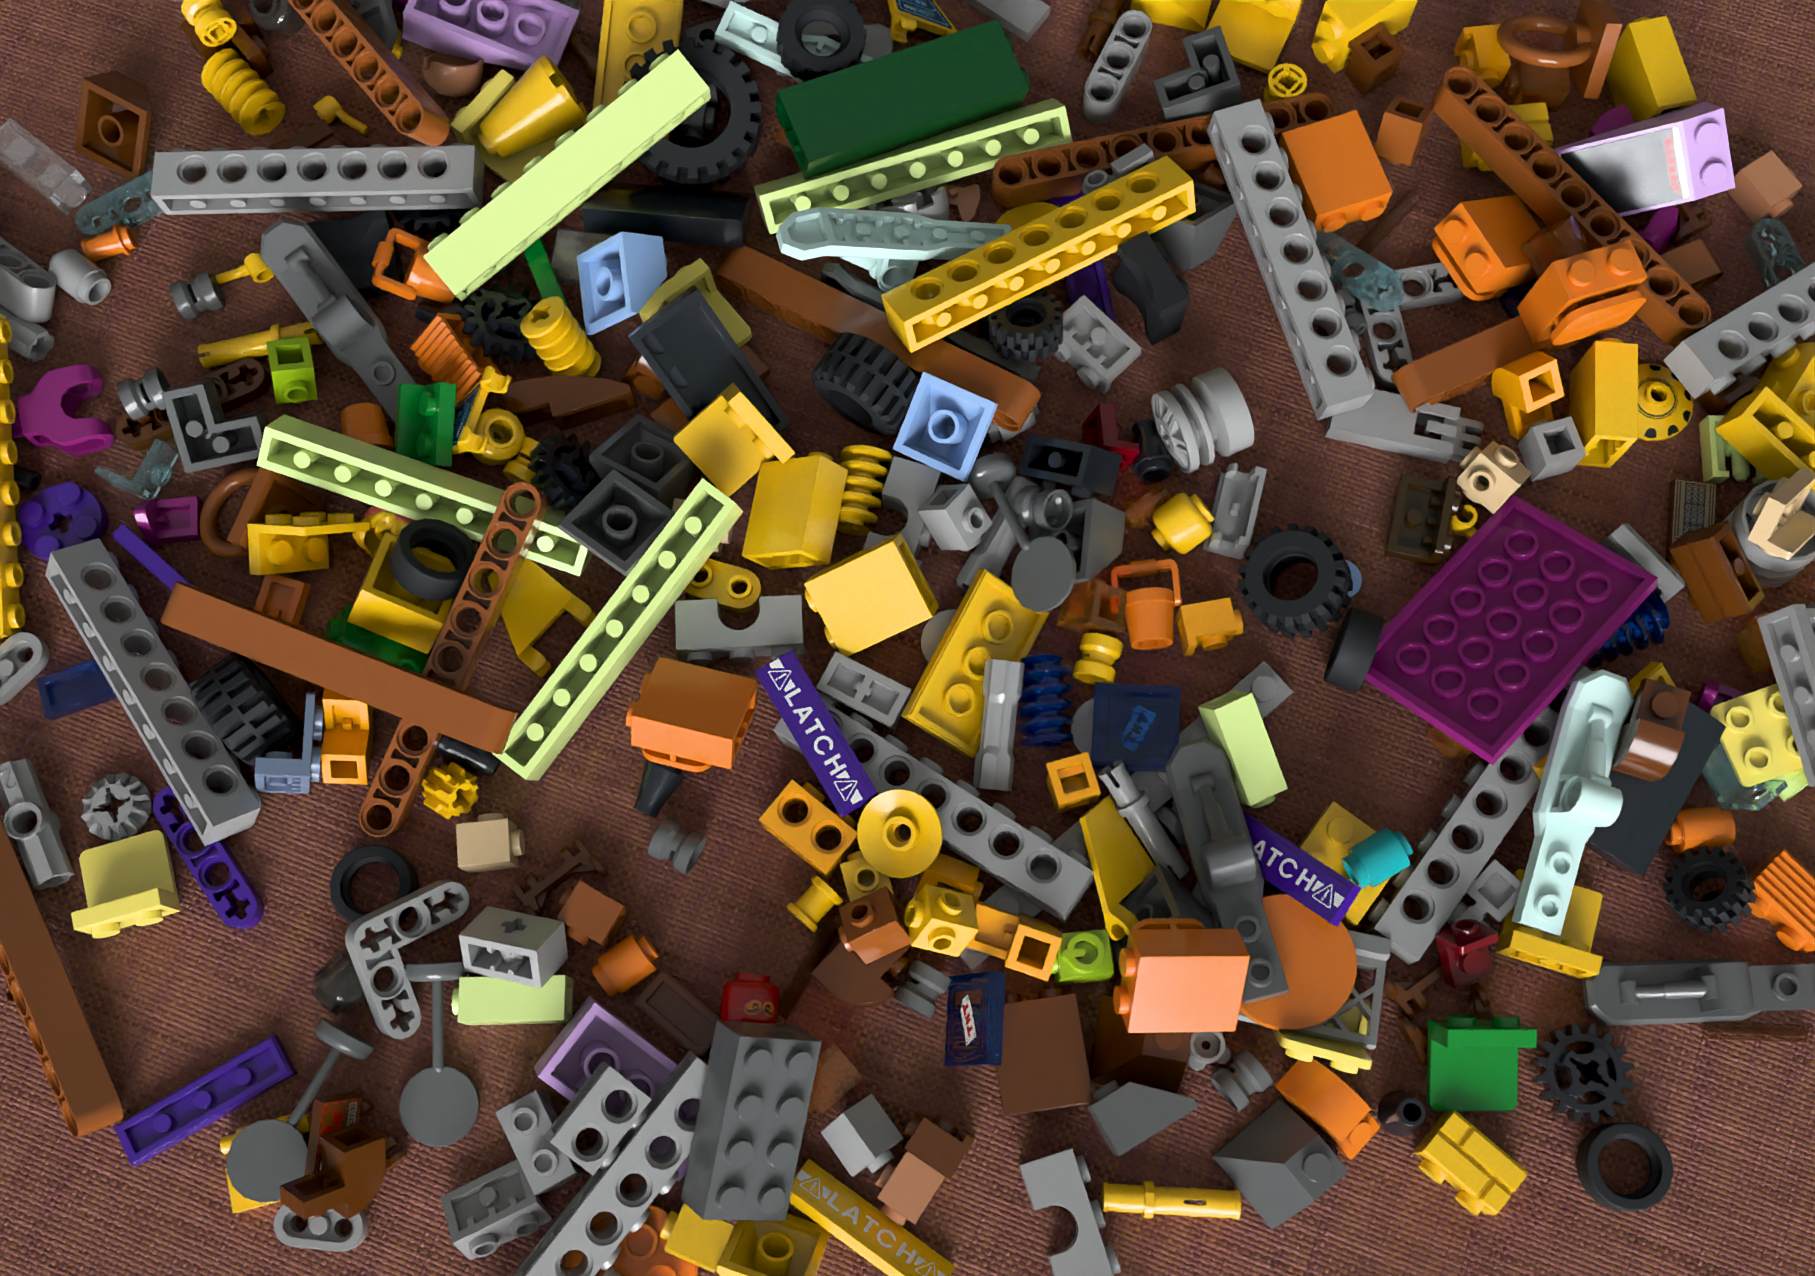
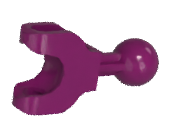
M88 364L72 365L48 371L38 381L35 389L30 394L16 398L19 413H16L15 422L11 424L12 440L26 437L37 448L54 446L62 452L76 457L98 452L112 446L114 434L112 428L106 422L96 417L75 419V411L81 402L99 395L102 391L103 381L101 372Z

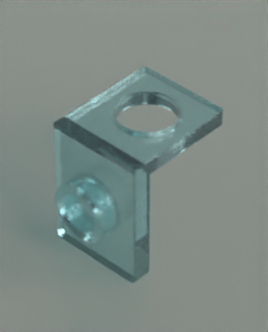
M156 438L133 480L99 466L96 467L94 472L112 486L146 500L155 499L161 487L165 486L170 480L172 467L178 458V454L164 441Z
M1720 740L1702 770L1722 808L1758 811L1788 787L1785 780H1769L1752 787L1742 786ZM1767 790L1758 797L1747 799L1749 796L1758 791Z

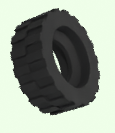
M794 0L787 4L785 13L782 12L779 21L776 50L777 54L781 57V64L790 71V75L795 79L799 78L806 82L860 63L866 44L867 33L866 29H864L865 21L862 15H859L857 12V7L846 0ZM815 21L827 22L838 31L841 40L840 46L831 55H814L803 45L801 38L803 29Z

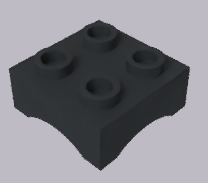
M387 210L366 211L358 216L343 220L307 223L327 247L365 300L392 294L376 287L372 283V276L375 270L372 261L378 243L384 241L389 230L394 228L393 220ZM394 241V251L388 269L384 270L383 276L403 283L404 276L398 245Z
M1145 231L1118 245L1117 253L1122 262L1112 276L1111 282L1118 293L1126 296L1136 305L1144 320L1145 336L1151 345H1154L1180 331L1190 293L1183 277L1179 274L1175 276L1169 267L1168 256L1163 246L1159 242L1154 243L1148 232Z

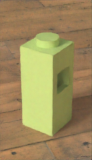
M1233 690L1198 706L1210 741L1226 753L1240 803L1252 808L1262 807L1272 803L1276 799L1275 794L1288 789L1253 693Z
M553 975L542 988L493 977H459V988H455L452 994V1011L454 1015H458L457 1022L465 1025L568 1023L573 1017L574 979L566 975Z

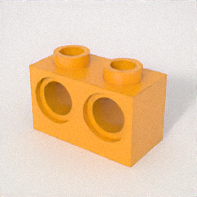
M791 780L759 818V821L767 831L829 880L840 864L857 846L858 838L855 829L858 827V823L848 814L841 818L838 811L834 814L824 806L822 802L826 798L808 782H805L801 787L794 780ZM793 804H803L808 808L806 818L799 823H791L785 819L787 809ZM827 830L837 831L842 837L838 847L833 850H824L818 846L820 835Z

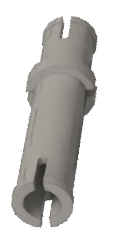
M1122 760L1114 761L1113 769L1110 764L1104 767L1098 773V776L1102 779L1118 804L1116 811L1120 817L1127 818L1156 865L1158 863L1163 865L1172 875L1176 873L1178 879L1185 876L1189 872L1190 867L1185 863L1148 804L1150 798L1145 790L1140 791L1124 767Z

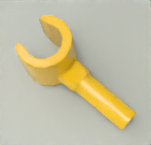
M332 96L323 97L313 106L317 111V115L321 120L324 119L327 125L338 118L342 123L347 124L363 135H366L369 131L368 126L350 116Z
M251 253L244 259V265L216 275V280L219 284H223L251 275L254 282L263 283L272 279L274 273L261 259L260 254Z
M1464 505L1462 514L1469 522H1461L1455 515L1451 516L1449 527L1456 535L1466 536L1469 540L1477 532L1474 525L1478 514L1471 505Z

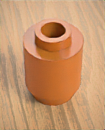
M1716 806L1681 809L1664 841L1667 845H1671L1676 853H1683L1690 849L1692 852H1699L1698 847L1707 846L1709 851L1713 850L1714 846L1723 849L1725 845L1732 844L1735 840V822L1728 810H1720Z
M632 933L598 958L599 963L592 967L591 970L605 992L612 997L619 991L624 994L658 968L654 960L660 956L645 935L638 939Z

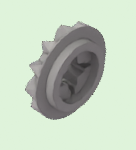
M126 773L106 774L104 779L91 783V790L87 797L81 799L84 804V814L80 817L86 822L89 832L102 839L119 841L129 838L141 830L149 818L152 805L150 792L141 780ZM113 794L115 798L121 801L127 800V802H124V805L118 808V815L116 816L108 811L102 812V810H105V807L112 804L111 797H113Z

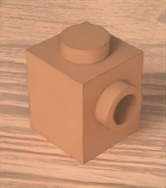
M1771 150L1742 168L1734 177L1735 188L1726 191L1756 225L1769 216L1775 220L1790 210L1795 204L1791 199L1803 185L1797 180L1795 173L1785 166Z
M907 1151L898 1166L891 1161L888 1163L875 1184L882 1189L877 1198L885 1203L880 1211L901 1226L905 1224L907 1219L916 1224L945 1176Z

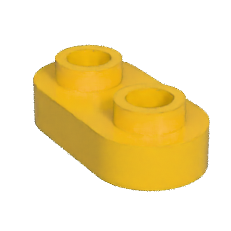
M709 558L698 571L708 573L707 579L699 583L694 581L693 577L684 589L685 593L693 600L717 599L721 608L737 613H746L756 608L759 604V597L762 596L760 581L753 572ZM738 583H744L748 586L747 590L742 594L733 592L734 586Z

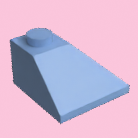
M621 231L576 256L586 335H594L639 313L666 279L667 258L664 253L663 237Z
M923 372L893 450L956 479L967 482L998 404L932 374Z

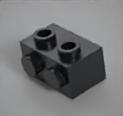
M1029 434L1019 474L1039 480V486L1046 489L1056 488L1063 490L1064 487L1070 488L1069 495L1082 499L1094 498L1095 493L1112 497L1123 456L1093 445Z

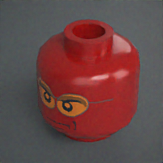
M735 973V980H729L723 986L720 1020L776 1024L780 990L776 985L770 983L771 976Z

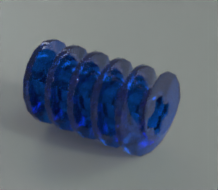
M1652 592L1588 661V664L1593 668L1601 666V655L1608 662L1615 661L1618 656L1617 650L1621 655L1629 656L1633 653V645L1640 651L1648 648L1649 640L1655 645L1663 643L1665 638L1664 629H1667L1670 625V616L1667 606L1661 597Z
M1039 654L1026 656L1019 661L1025 663L1024 670L1026 671L1024 672L1022 685L1026 688L1022 690L1020 700L1027 704L1020 709L1021 718L1027 720L1021 724L1020 733L1028 737L1021 741V745L1028 747H1054L1074 740L1073 734L1062 731L1063 726L1074 723V718L1062 715V710L1073 707L1074 702L1061 698L1062 693L1074 689L1072 684L1061 681V677L1073 673V668L1061 665L1062 658L1059 656Z

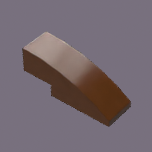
M548 376L510 383L507 392L503 393L508 411L517 416L523 428L554 418L560 431H564L638 407L629 384L586 376Z

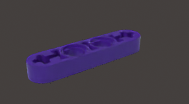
M170 786L163 788L153 801L154 814L220 919L226 925L238 929H249L256 926L264 914V903L224 839L209 844L197 852H192L187 843L189 835L195 828L190 820L184 823L180 816L168 812L173 807L171 800L176 798ZM180 804L179 808L185 817L188 818ZM218 863H226L230 870L228 880L220 886H214L209 879L211 869ZM233 892L237 899L247 903L250 902L245 908L247 913L245 918L233 915L238 910V907L233 898L225 896L226 894Z

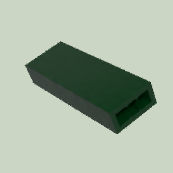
M995 19L778 90L775 112L806 180L1022 106L1027 95L1030 82L1023 66L1019 67L1014 56V45L1008 32H1003L999 20Z

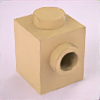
M482 814L478 816V822L456 824L457 857L460 869L467 873L520 868L519 856L525 854L524 834L522 829L517 830L515 823L508 818L504 819V814Z

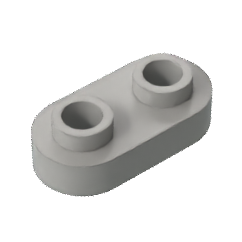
M20 632L10 636L0 645V680L2 682L0 687V705L10 701L47 665L50 656L49 648L39 637L28 632ZM33 651L32 658L25 662L26 654Z
M285 1205L278 1210L274 1219V1232L277 1238L283 1244L291 1247L334 1252L349 1251L358 1247L364 1241L368 1232V1220L363 1210L348 1219L352 1223V1231L348 1236H344L340 1232V1224L346 1218L333 1209L328 1210L326 1214L320 1217L308 1218V1225L304 1231H300L296 1226V1220L299 1215Z

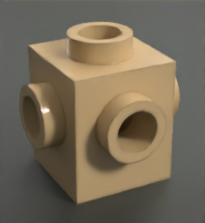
M1493 440L1483 450L1476 446L1459 464L1465 471L1458 477L1457 484L1462 487V491L1468 499L1482 504L1494 514L1532 472L1519 462V457L1512 449L1505 445H1499Z

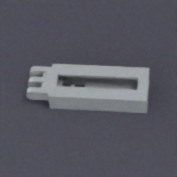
M1374 389V394L1363 407L1329 417L1325 434L1327 438L1446 464L1448 460L1462 462L1472 451L1463 449V447L1474 449L1477 446L1480 448L1481 438L1466 433L1482 434L1484 423L1459 417L1460 407L1436 403L1432 406L1430 403L1416 408L1417 412L1412 414L1400 394ZM1415 424L1425 426L1423 434L1429 435L1430 432L1441 434L1440 440L1415 435Z

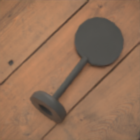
M1005 453L988 454L974 462L967 482L960 480V484H970L979 500L995 498L1022 548L1012 568L1011 585L1016 599L1023 607L1032 611H1051L1065 601L1071 593L1076 580V561L1073 552L1064 541L1050 536L1038 537L1030 542L1003 493L1016 476L1015 463Z
M463 961L406 964V976L410 981L432 982L433 1067L423 1069L409 1080L401 1094L399 1111L402 1124L410 1136L429 1146L442 1147L456 1143L470 1132L478 1119L480 1100L476 1086L469 1076L455 1067L444 1066L443 981L459 980V977H466L468 972L464 971Z
M321 1017L316 1025L315 1033L322 1041L332 1046V1049L286 1122L278 1119L259 1120L245 1127L231 1143L226 1156L227 1174L233 1188L244 1198L259 1203L278 1201L281 1199L280 1185L305 1175L308 1144L304 1135L296 1126L340 1055L344 1053L355 1059L365 1060L375 1049L372 1043L344 1026Z

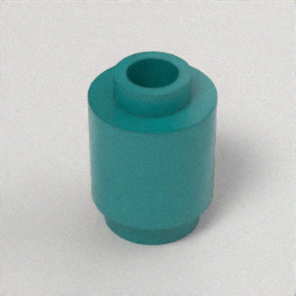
M1384 827L1349 848V854L1341 858V862L1354 884L1362 889L1368 885L1374 888L1410 866L1408 856L1413 851L1399 830L1392 833L1387 827Z

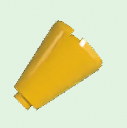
M544 53L537 58L479 124L482 133L478 135V138L490 155L493 156L498 153L502 158L559 137L569 130L574 131L582 128L588 123L586 117L589 113L582 102L577 104L578 99L573 93L574 89L552 59L548 58Z

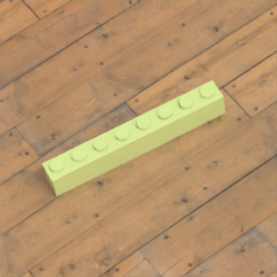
M676 50L670 56L668 53H664L655 59L649 66L651 72L639 81L632 79L618 91L617 95L619 98L607 107L605 104L596 107L586 117L587 124L577 132L569 130L555 142V150L545 158L540 155L532 159L523 168V176L513 184L507 181L500 185L492 193L491 198L493 200L481 210L479 207H475L468 211L460 219L459 223L461 226L450 235L447 233L439 235L428 245L429 252L423 256L424 259L456 297L461 301L467 298L711 99L710 88L679 50Z
M1051 98L986 118L806 180L802 172L756 185L754 190L764 224L769 234L777 233L778 227L792 212L816 207L858 209L993 169L995 163L1005 156L1072 143L1066 107L1056 99Z
M285 414L265 426L257 466L414 520L424 518L442 520L456 526L469 539L482 542L505 490ZM518 496L515 502L516 509L521 515L527 514L534 508L535 501ZM547 506L546 514L526 558L580 577L590 563L593 553L558 528V524L566 517L565 512L559 509L553 510L551 506ZM507 530L499 536L498 547L501 550L512 552L517 545V537L513 531Z
M703 478L700 480L515 722L503 754L492 753L525 780L539 781L741 516L743 511L734 501Z

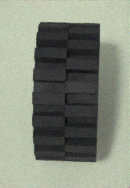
M683 37L684 46L674 47L673 39L662 42L664 51L656 54L653 48L643 54L645 63L641 67L635 62L630 70L631 78L637 81L641 80L651 72L649 66L655 59L664 53H668L670 56L676 50H679L703 80L711 82L724 93L731 107L730 119L723 133L716 140L705 146L696 148L681 147L663 137L638 158L643 168L650 175L652 172H655L658 175L659 181L667 185L674 181L678 183L679 188H690L691 184H700L701 189H711L710 182L720 180L721 185L731 180L730 173L734 170H737L740 174L747 166L746 159L748 156L753 157L757 150V139L761 137L762 129L759 90L756 81H752L750 78L749 68L744 62L738 64L735 53L727 47L721 53L717 51L716 42L705 39L704 47L696 46L694 37Z

